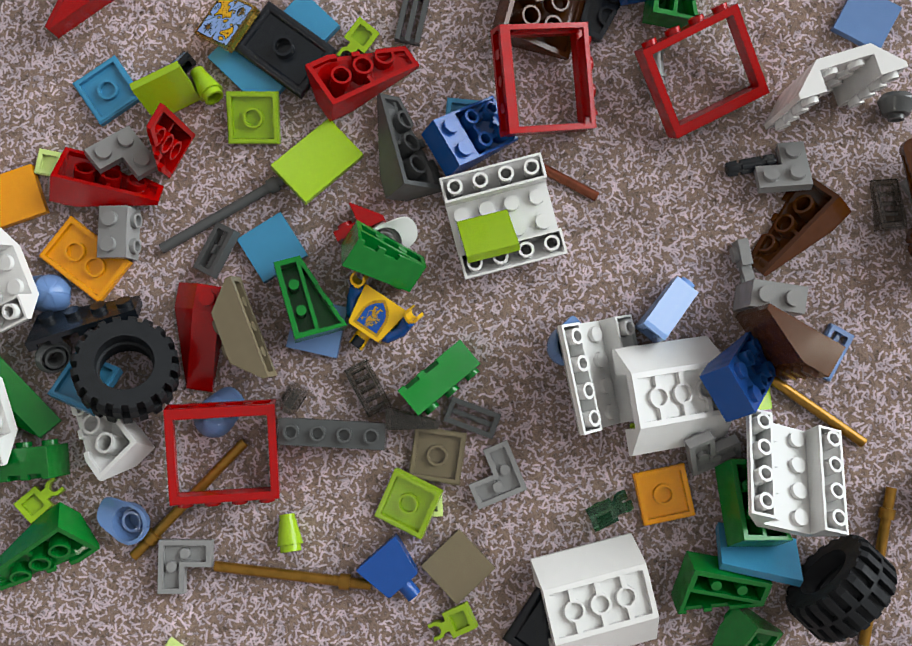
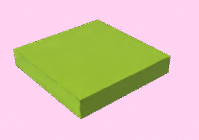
M178 61L129 84L132 92L151 116L154 114L159 103L164 104L172 113H175L200 101L196 88Z
M226 91L228 144H281L279 91Z
M507 209L457 222L468 263L520 250L519 241Z
M397 467L392 473L374 516L421 540L444 490Z

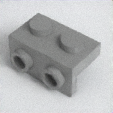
M128 205L99 206L97 258L139 260V253L141 252L140 228L143 223L139 209Z

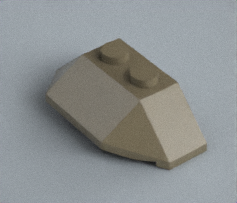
M226 277L211 312L213 317L212 325L223 345L221 348L224 357L229 360L230 364L262 379L278 376L241 277Z

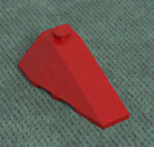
M58 0L44 27L59 39L114 0Z
M406 46L376 49L373 53L360 54V51L351 52V55L339 57L336 54H331L305 64V70L316 102L330 122L351 113L419 68V63Z
M159 103L146 125V130L158 171L171 178L194 139L195 134L164 104Z
M65 147L50 175L49 201L74 207L158 205L164 186L147 178L138 181L133 174L126 175L120 171L121 166L119 165L100 174L84 155V151Z
M179 282L174 308L186 388L213 392L222 341L213 328L211 312L221 287Z

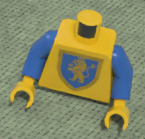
M354 271L350 276L351 285L347 294L346 315L349 318L348 323L357 328V331L349 343L362 351L370 338L379 344L382 342H393L404 337L414 323L423 317V312L417 317L413 315L412 309L415 305L404 310L365 284L369 276L364 275L363 279H359L357 272Z

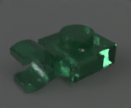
M625 490L617 492L612 502L607 498L585 509L595 532L619 521L618 515L634 509L631 500L622 503V501L628 499Z

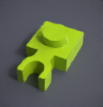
M359 16L344 36L350 43L346 47H342L337 56H341L345 51L351 53L358 50L365 54L380 33Z
M56 477L49 479L43 490L38 486H34L13 504L30 524L54 506L50 500L52 497L59 496L67 490L63 486L56 492L52 490V484L58 480Z
M468 601L445 610L442 613L444 620L437 619L427 625L429 629L437 626L441 630L440 634L434 636V641L443 638L449 631L452 637L456 638L478 627Z

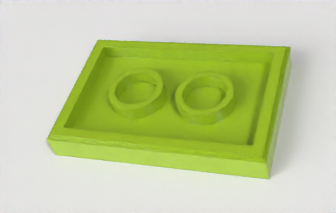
M327 119L272 163L271 169L307 205L358 163L364 154L332 121L330 122Z

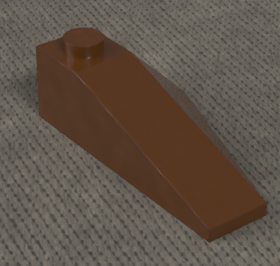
M812 178L813 186L811 190L785 192L782 198L785 202L779 213L772 215L770 220L773 222V225L768 233L761 235L751 253L753 259L752 267L766 277L831 233L852 212L840 195Z

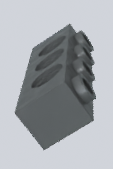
M281 417L278 423L277 445L385 450L387 449L388 422Z

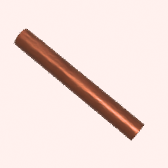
M544 164L547 177L593 201L597 199L600 192Z

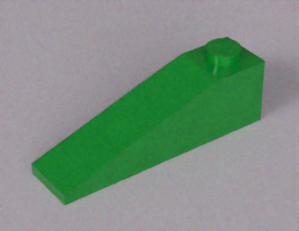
M0 356V377L3 378L17 427L42 438L62 420Z
M59 502L41 514L0 555V590L2 591L32 579V574L46 570L47 573L57 571L56 565L67 561L71 565L79 563L99 550L100 544L81 513Z
M749 608L730 609L724 615V620L718 628L712 646H774L784 633Z

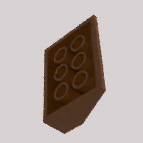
M500 0L492 29L499 24L579 22L585 0ZM570 36L511 38V45L515 48L568 60L570 57Z
M770 303L738 312L735 316L745 332L750 331L753 337L759 340L763 354L767 361H770L775 368L776 376L784 380L789 378L794 380L802 378L806 380L807 378L829 377L845 349V346Z

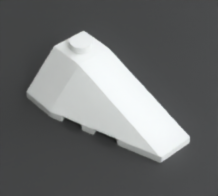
M70 406L72 415L76 416L80 430L77 433L79 439H82L86 452L83 455L85 462L99 481H104L136 467L155 448L143 430L134 421L133 423L124 424L123 419H118L116 423L107 421L104 415L101 418L96 415L94 417Z

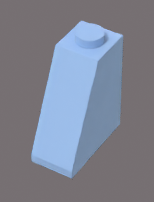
M677 276L673 278L638 321L635 328L654 343L665 341L699 293L693 289L695 285L685 277L680 278Z

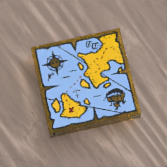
M216 0L194 33L215 46L232 53L260 11L256 6L243 0Z

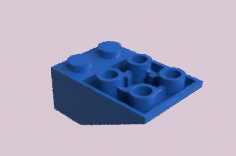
M493 95L434 119L421 134L445 176L468 170L519 140L517 136L500 137L497 101Z
M749 331L708 363L699 377L725 421L730 422L756 413L776 376L773 364L767 361L763 354L761 343Z

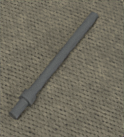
M279 176L267 179L265 181L266 184L159 244L163 253L170 251L212 227L216 222L226 219L267 194H274L280 191L281 186L285 185V183Z

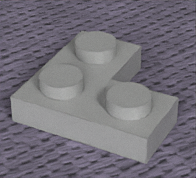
M129 125L84 149V155L100 174L121 162L126 165L138 181L158 170L153 154Z
M803 141L777 143L775 150L778 165L755 166L753 173L758 194L812 189L813 180Z
M710 430L703 433H696L685 440L688 468L693 477L713 469L729 459L741 456V442L736 434L722 437L715 442V438Z
M507 440L483 449L492 474L468 484L478 510L527 490Z
M214 539L158 540L157 594H185L187 592V567L214 566Z

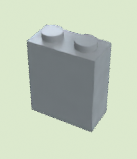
M751 279L736 285L732 311L741 312L770 303L793 317L803 315L806 311L809 287Z

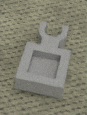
M748 238L736 240L732 243V247L729 250L732 263H736V267L739 268L740 281L744 283L755 279L751 265L753 264Z

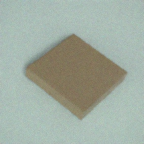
M415 425L408 473L425 481L460 486L467 433Z
M460 528L421 564V567L456 605L495 569L491 561Z

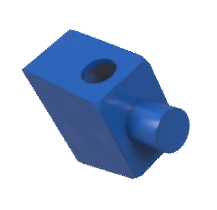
M397 533L356 569L358 574L387 598H391L396 592L400 591L409 602L421 591L411 580L418 574L419 569Z

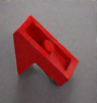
M349 202L356 220L373 228L379 223L386 222L382 214ZM352 221L340 224L338 230L333 232L340 245L354 225Z

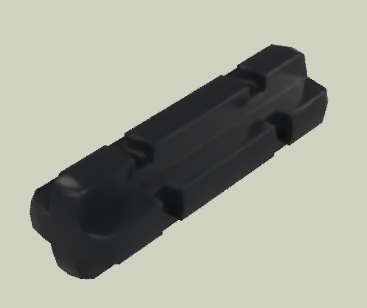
M774 154L763 155V158L757 156L740 159L738 163L736 160L728 161L725 163V172L728 177L738 176V173H741V175L754 172L755 166L777 165V159Z

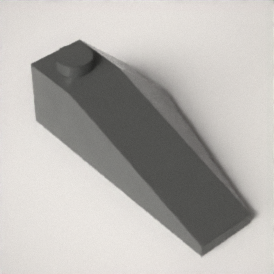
M379 93L377 95L379 170L385 198L406 202L442 192L438 167L434 160L428 161L422 149L426 145L423 139L418 140L411 130L414 123L400 97Z

